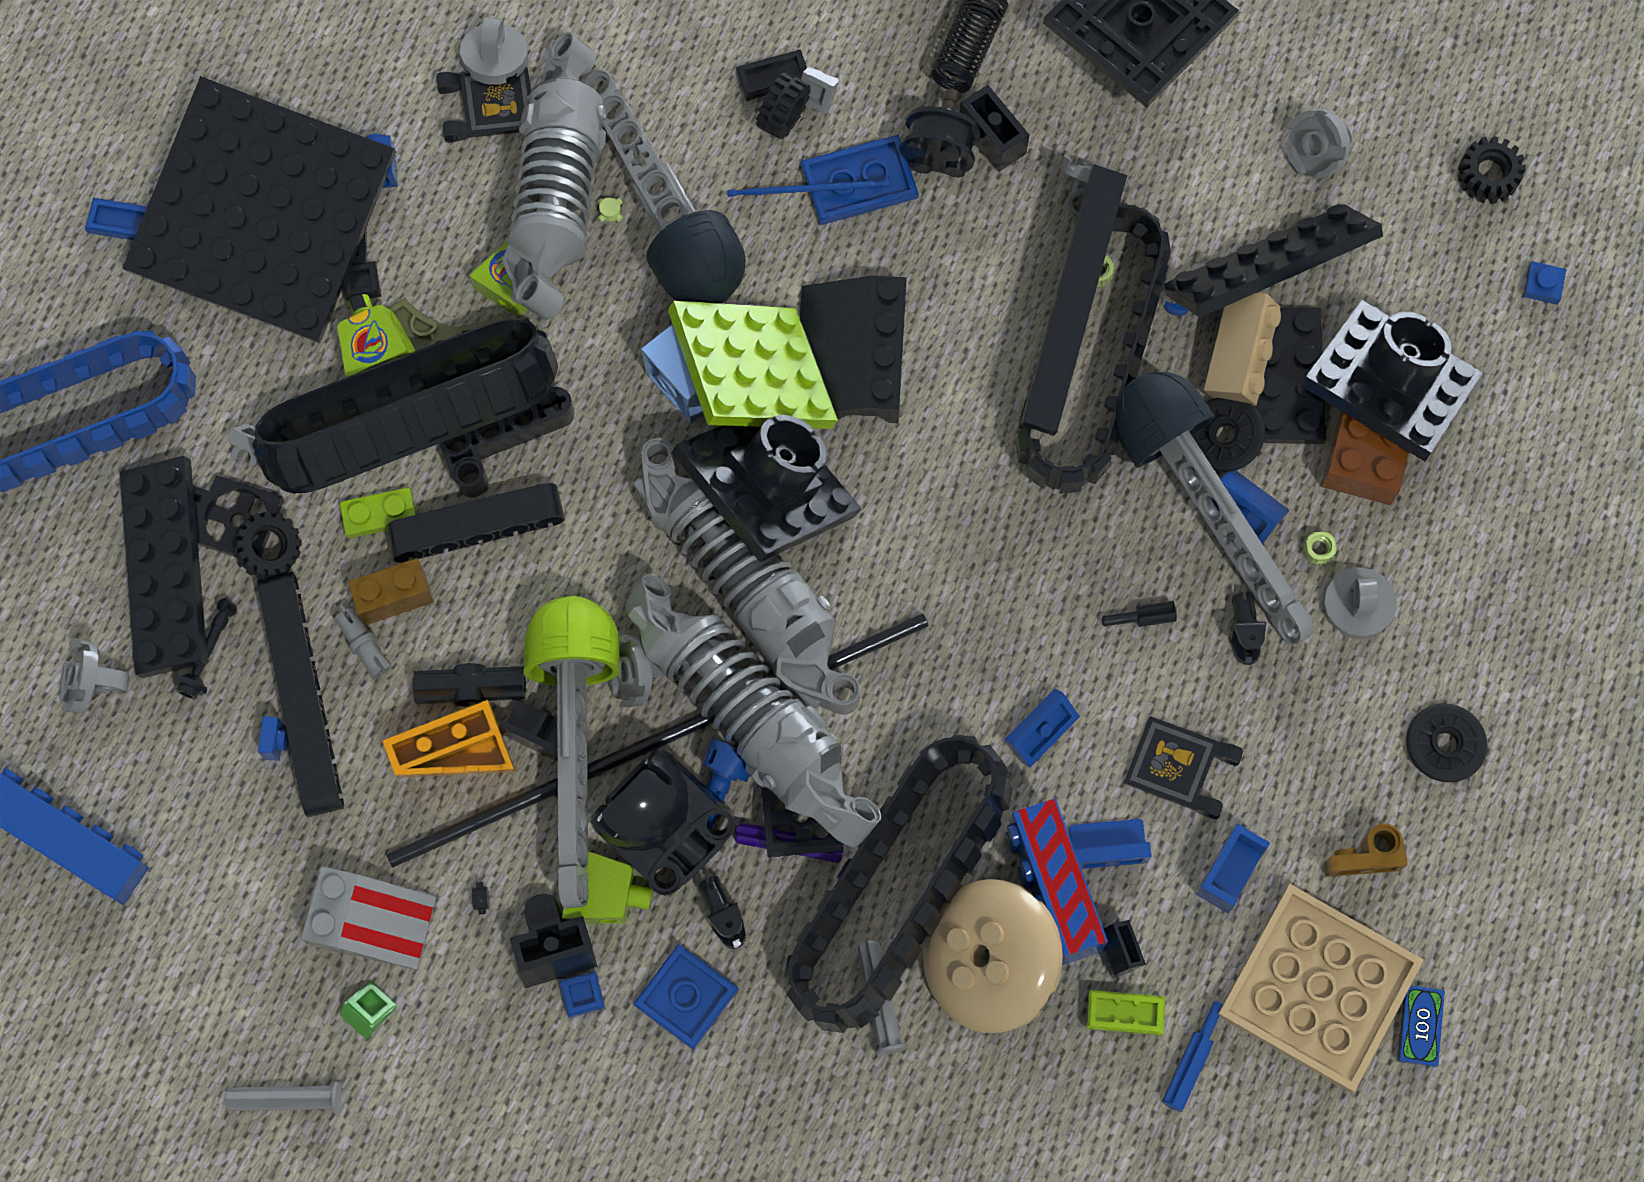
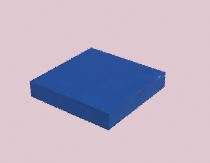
M678 943L633 1003V1006L694 1051L738 992L739 988Z

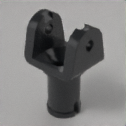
M1240 592L1231 598L1236 623L1232 625L1229 639L1236 659L1244 665H1252L1260 657L1261 647L1265 641L1266 621H1257L1254 602L1255 595L1251 592H1246V600H1244L1243 592Z
M719 877L709 878L712 889L708 887L706 880L702 881L698 885V891L701 893L710 911V915L706 917L711 929L725 947L729 949L741 947L746 941L747 935L738 903H730ZM737 935L736 939H731V936Z

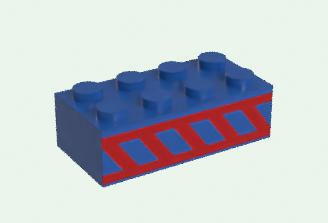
M1056 798L1013 812L1009 825H1007L1008 831L1005 832L1006 842L1012 854L1017 852L1020 858V867H1017L1022 886L1024 889L1030 887L1033 897L1043 902L1057 925L1062 944V965L1101 953L1108 940Z

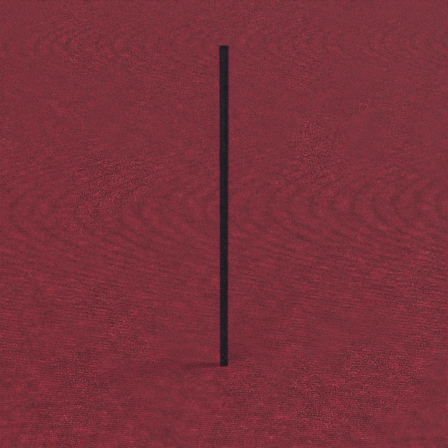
M923 613L829 655L827 666L830 670H833L928 627V622ZM701 713L597 759L587 764V780L714 723L717 715L704 717ZM558 777L387 854L391 867L394 868L558 794Z

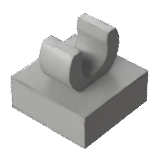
M808 66L801 78L802 81L811 86L810 97L805 105L826 114L832 106L839 80L822 73L821 70Z
M244 424L231 429L227 442L235 445L232 450V459H241L246 450L251 456L248 466L253 468L259 465L252 447L255 438V427Z

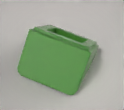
M370 981L344 1002L340 1016L365 1039H368L398 1005Z

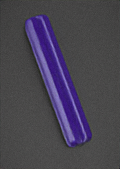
M742 822L738 823L735 832V842L767 849L765 827ZM773 829L774 835L782 842L796 841L795 833ZM811 836V840L824 839V838H819V837ZM842 843V851L802 854L799 856L839 863L843 857L844 844Z

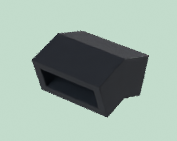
M1130 920L1113 923L1103 928L1108 942L1103 948L1102 953L1112 979L1133 972L1137 968L1146 965Z

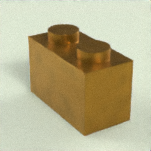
M418 558L348 581L357 613L365 626L434 603L424 569Z

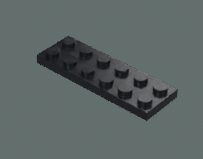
M1345 204L1334 205L1321 215L1302 219L1296 226L1284 231L1272 232L1266 239L1255 244L1243 245L1230 255L1213 258L1205 266L1193 271L1179 273L1175 279L1164 283L1166 296L1201 318L1383 237L1382 225Z
M180 456L121 471L120 480L135 675L146 678L208 663L191 459L186 456Z

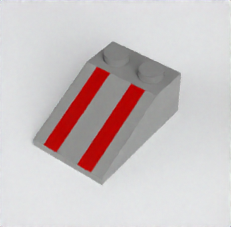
M321 866L301 940L311 947L418 970L437 897L359 874Z

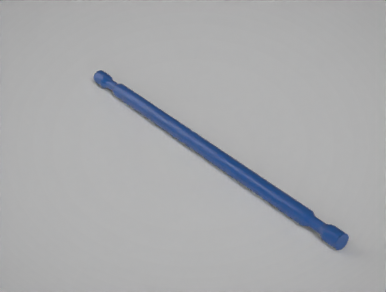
M891 180L750 188L744 190L733 189L727 190V195L732 197L737 195L748 196L865 189L878 186L891 187Z

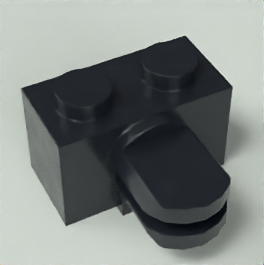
M548 894L535 895L526 902L524 915L529 932L510 938L525 989L598 967L583 916L564 921L557 900Z

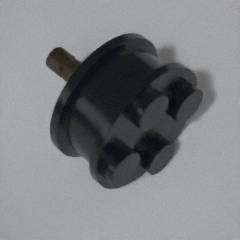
M946 89L942 107H919L909 112L906 119L909 133L901 140L899 150L904 159L912 164L911 168L914 171L923 174L934 171L960 178L973 168L975 156L972 148L980 140L981 129L973 119L955 111L959 96L957 90Z

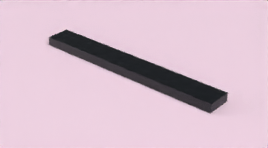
M1096 164L1093 165L1089 174L1020 423L1022 426L1052 436L1057 433L1127 179L1125 174Z

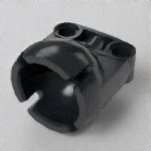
M661 748L655 749L649 757L644 758L606 797L607 805L599 806L589 819L594 831L649 882V886L654 892L664 896L673 894L691 880L722 848L734 832L735 818L731 808L716 798L671 753ZM713 814H722L728 819V824L722 830H713L707 824V820ZM668 867L675 872L676 877L670 883H662L655 877L656 871L660 868Z

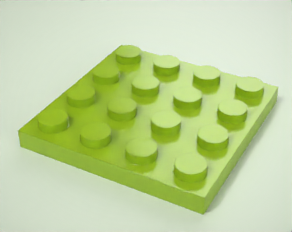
M688 301L672 302L668 312L708 425L761 427L769 418L771 419L777 415H789L806 422L812 428H833L838 419L796 308Z

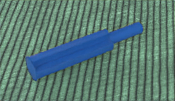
M1218 1001L1213 1002L1200 1032H1193L1161 1101L1172 1110L1183 1112L1214 1044V1041L1210 1040V1036L1220 1017L1218 1013L1223 1006Z

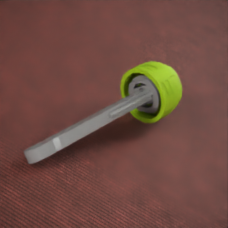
M565 596L544 604L531 619L524 640L523 660L524 675L528 679L541 684L557 686L558 858L560 867H558V889L562 906L564 908H576L587 905L589 894L588 872H586L588 866L586 685L607 682L619 675L620 647L617 627L612 617L603 607L583 597Z

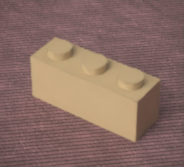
M1255 293L1224 307L1204 391L1213 399L1222 398L1250 403L1253 406L1257 405L1259 394L1264 389V373L1267 361L1271 358L1273 352L1272 340L1275 328L1281 320V306L1267 293Z

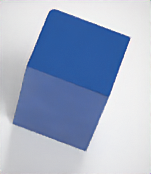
M1237 824L1231 831L1196 895L1224 912L1229 913L1237 903V898L1262 854L1270 845V842Z

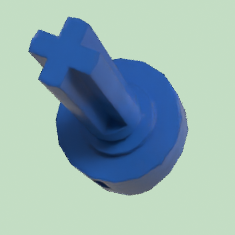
M712 737L701 764L710 767L709 771L713 772L707 784V789L723 803L731 787V780L737 782V779L748 782L750 775L746 771L747 764L737 754V749L733 750L731 745ZM713 814L707 820L710 828H713L718 814Z

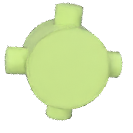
M609 197L598 200L597 203L600 210L599 221L617 220L619 222L622 220L623 216L621 215L620 205L623 202L620 198L614 199Z

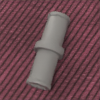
M354 607L347 608V614L344 615L343 611L334 618V621L350 643L349 649L352 654L359 656L373 680L378 679L380 672L384 675L392 669V666L375 643L377 641L376 636L373 632L367 631L356 614Z

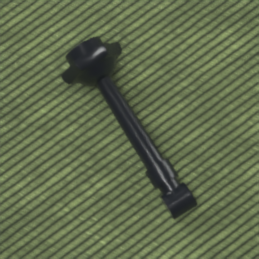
M222 598L217 603L216 608L219 612L215 614L211 623V630L206 638L208 659L222 630H225L228 624V617H232L237 611V606L227 598ZM206 663L194 666L191 673L176 677L173 680V683L178 685L176 692L193 700H196L198 695L206 694L207 687L204 686L203 680L200 678Z

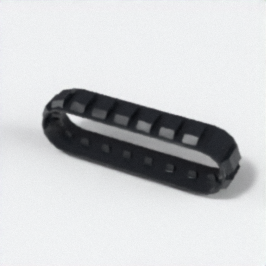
M1120 203L1112 230L1128 232L1140 238L1146 244V256L1153 257L1154 270H1143L1141 282L1150 288L1146 301H1134L1132 313L1141 319L1137 333H1125L1122 344L1132 350L1128 364H1116L1113 375L1122 380V385L1118 396H1107L1104 407L1113 412L1109 428L1097 429L1095 440L1104 444L1099 454L1095 456L1089 453L1083 460L1084 465L1077 467L1056 466L1047 458H1043L1038 453L1041 450L1040 440L1031 438V428L1020 425L1028 398L1026 397L1018 426L1020 431H1018L1016 438L1018 463L1026 464L1028 469L1026 477L1042 489L1048 486L1052 489H1058L1059 494L1081 492L1082 486L1086 483L1096 484L1109 469L1112 459L1110 455L1115 454L1119 441L1115 423L1117 402L1124 388L1137 378L1169 267L1167 264L1171 254L1168 232L1162 231L1159 223L1160 219L1144 207L1140 208L1135 205Z
M508 318L494 321L294 397L273 407L261 417L255 426V438L252 443L254 455L265 478L274 485L279 486L281 490L292 494L320 490L512 416L540 403L550 394L555 385L554 379L557 374L558 363L546 333L536 328L529 320Z
M953 735L950 738H943L939 741L936 739L919 752L920 755L913 765H908L897 782L899 787L893 796H888L881 807V820L864 839L862 844L858 846L859 849L853 858H848L837 876L838 881L832 891H827L816 908L818 912L812 922H807L796 939L797 945L792 955H788L783 977L791 985L787 996L799 1013L807 1021L814 1020L821 1030L844 1033L847 1028H855L857 1026L863 1028L880 1015L878 1011L886 1000L891 1001L902 983L900 978L906 968H912L922 952L921 944L927 936H932L942 919L938 912L944 902L950 904L953 897L962 887L961 881L966 873L971 874L982 856L981 849L986 842L992 841L1002 825L1000 819L1003 812L1010 808L1013 788L1007 778L1009 772L1003 760L990 744L981 746L975 736ZM974 763L979 765L977 768L984 777L991 775V783L985 787V797L864 988L854 998L840 1006L833 1003H827L826 1007L815 1005L820 998L813 989L809 990V981L812 980L816 963L932 782L944 770L957 764Z

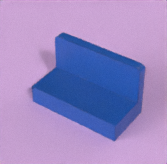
M1229 471L1220 480L1263 545L1277 524L1288 514L1289 509L1238 471ZM1212 498L1214 506L1220 511L1217 502Z
M1142 819L1071 825L1069 828L1070 839L1081 869L1148 863L1152 857L1150 842L1145 841Z

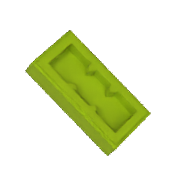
M1097 990L1088 991L1086 1030L1155 1036L1164 1035L1165 996Z

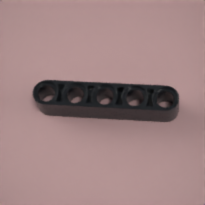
M544 483L400 518L388 523L386 530L393 561L403 563L409 561L411 557L413 559H421L442 554L444 549H448V552L478 545L480 540L486 543L514 536L513 532L517 531L519 535L547 528L550 523L556 526L565 521V516L557 485Z

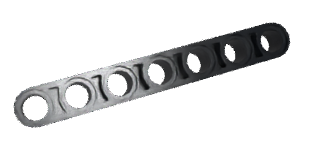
M294 572L257 580L264 623L304 813L309 818L344 809V799L339 798L342 790L336 763L332 764V759H335L330 732L329 729L324 727L328 723L322 694L318 695L317 693L321 689L315 661L310 659L313 656L308 627L303 626V623L307 622L301 594L296 592L299 589L296 575Z

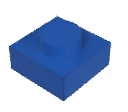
M1532 261L1528 268L1523 297L1558 305L1562 296L1566 269Z
M263 716L258 753L265 760L280 761L281 751H286L289 743L287 730L278 717Z

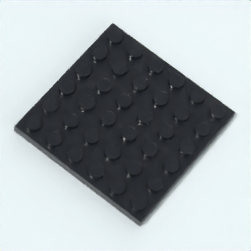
M200 76L122 269L320 343L394 160L396 150Z

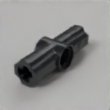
M465 663L456 665L453 669L414 671V702L416 704L454 703L457 706L466 707L469 706V703L478 704L486 700L526 699L524 666L486 668L482 664Z

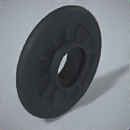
M1215 398L1206 402L1211 412L1215 415V419L1192 437L1214 471L1229 472L1245 467L1256 458L1262 449L1265 439V425L1262 416L1250 403ZM1232 426L1236 430L1233 440L1223 443L1216 439L1217 431L1221 427Z
M1435 704L1423 709L1411 721L1406 736L1408 754L1414 765L1429 778L1441 782H1458L1469 778L1480 769L1487 754V737L1482 724L1471 712L1454 704ZM1443 733L1453 736L1456 740L1455 751L1445 752L1441 750L1437 743L1438 736Z

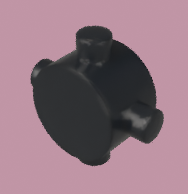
M476 882V887L472 888L473 909L478 910L479 915L486 914V909L490 908L488 886L483 887V882Z

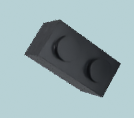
M986 85L960 102L959 112L973 119L981 129V137L976 145L998 172L1026 155L1030 134L989 85Z

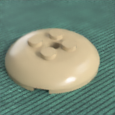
M986 879L962 886L950 904L945 902L942 904L938 911L942 919L932 936H927L924 940L923 968L927 984L943 1011L962 1026L982 1033H1004L1016 1030L1030 1023L1042 1012V1007L1058 986L1063 954L1057 925L1043 902L1038 901L1029 892L1024 890V887L1005 880ZM986 948L990 953V959L987 964L985 960L981 959Z

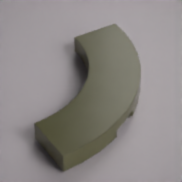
M406 297L388 308L396 315L416 351L482 325L505 319L501 313L479 323L461 325L459 327L440 324L437 320L422 314L410 304Z

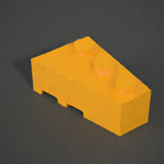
M488 700L382 740L394 774L399 778L517 772L504 737L498 727L499 724L491 703Z

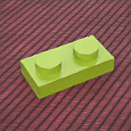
M410 487L340 502L345 535L348 539L387 531L386 525L400 518L416 515Z

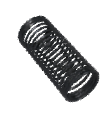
M963 0L961 9H959L956 19H954V23L930 72L933 80L944 89L954 88L959 93H965L970 90L974 83V78H976V74L979 68H981V63H983V59L988 52V48H990V44L995 37V33H997V29L1002 22V18H1004L1009 4L1007 0H996L1002 8L992 0H985L995 5L999 10L980 1ZM973 14L981 16L989 22L983 21L974 16ZM971 19H973V20H975V21H978V22L984 24V25L987 26V27L981 26V25H979V24L973 22ZM970 25L976 26V27L980 28L981 30H983L984 32L978 31L977 29H974V28L971 27ZM968 30H971V31H973V32H976L977 34L981 35L982 37L976 36V35L970 33ZM965 35L971 36L977 39L978 41H974ZM963 40H966V41H968V42H971L972 44H974V45H976V46H972V45H970V44L964 42ZM961 45L966 46V47L972 49L973 51H970V50H968V49L962 47ZM959 50L964 51V52L968 53V54L971 55V56H967V55L961 53ZM958 56H961V57H963V58H965V59H967V60H969V61H965V60L959 58ZM954 60H956V61H958V62H961V63H963V64L966 65V66H963V65H961V64L955 62ZM940 69H943V70L946 71L948 74H950V75H952V76H954V77H957V78H959V79L965 80L966 82L956 81V80H954V79L948 77V76H947L946 74H944Z

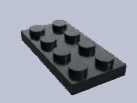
M1280 308L1281 320L1275 328L1272 340L1273 352L1271 358L1267 361L1264 373V389L1259 394L1257 405L1254 406L1264 421V443L1324 444L1326 441L1325 401L1301 386L1307 374L1323 354L1321 308Z

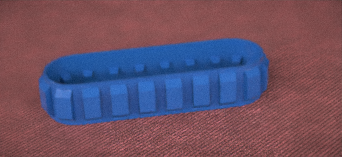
M132 331L130 334L119 337L114 336L101 341L88 349L83 348L67 354L57 361H49L36 366L18 376L13 375L0 380V413H3L140 359L158 357L160 362L167 368L171 366L174 368L173 374L169 375V385L160 396L150 402L0 460V491L3 493L21 486L23 481L32 477L39 479L52 474L60 466L66 464L72 466L90 459L91 454L101 450L105 453L121 447L125 441L132 438L139 440L157 433L158 428L168 423L172 425L187 412L186 407L189 399L195 396L196 376L189 367L191 362L184 351L170 337L161 339L154 331Z

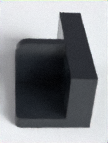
M518 700L508 721L501 720L498 725L502 735L558 761L557 718H554L551 711L547 709L542 712Z

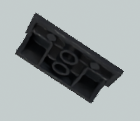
M865 276L802 286L800 321L837 419L848 415L878 416L889 423H899L907 277Z

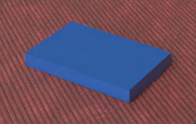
M899 134L800 161L807 185L891 180V187L878 186L865 189L809 192L820 225L919 198L909 163L904 159L899 150L901 143Z

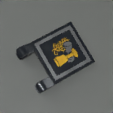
M525 67L523 73L518 77L516 73L506 78L507 83L484 84L471 78L470 73L440 72L437 74L436 80L439 94L454 93L462 90L466 122L451 120L443 123L445 142L450 143L472 137L519 132L521 115L524 108L528 105L527 96L531 93L528 67Z
M1150 716L1124 784L1217 820L1220 817L1223 803L1214 798L1201 796V789L1214 757L1222 762L1238 766L1242 758L1243 749L1233 744L1213 740Z

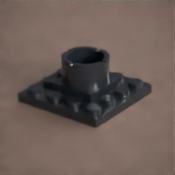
M1061 0L1044 16L1043 24L1148 108L1237 18L1239 10L1227 0Z
M1361 300L1307 374L1301 386L1426 462L1483 373L1472 367L1469 363L1452 355V345L1448 335L1438 324L1429 322L1427 317L1413 312H1399L1390 317L1378 308Z
M774 416L766 420L761 427L721 425L676 444L671 452L760 563L853 519L862 509L825 465L827 451L821 437L816 436L815 430L810 425L793 416Z

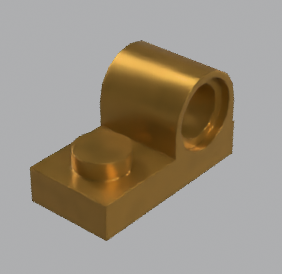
M1387 823L1374 826L1363 837L1361 841V854H1357L1354 848L1340 849L1334 851V856H1330L1324 862L1326 877L1398 872L1408 865L1401 832L1395 826ZM1375 836H1381L1388 841L1390 846L1389 852H1381L1375 847L1373 842Z

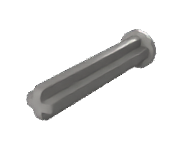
M866 941L858 946L865 984L883 958L878 941ZM892 999L891 1001L886 1000L878 1011L880 1015L873 1019L880 1048L876 1051L877 1056L898 1053L907 1049L906 1045L901 1043Z
M334 1082L333 1086L229 1088L225 1093L224 1101L225 1108L229 1111L332 1109L334 1113H339L341 1110L342 1088L340 1082Z

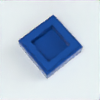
M596 971L559 981L568 1018L606 1009Z

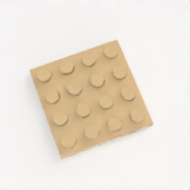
M1289 884L1226 997L1218 1015L1220 1018L1346 1091L1354 1093L1424 959Z

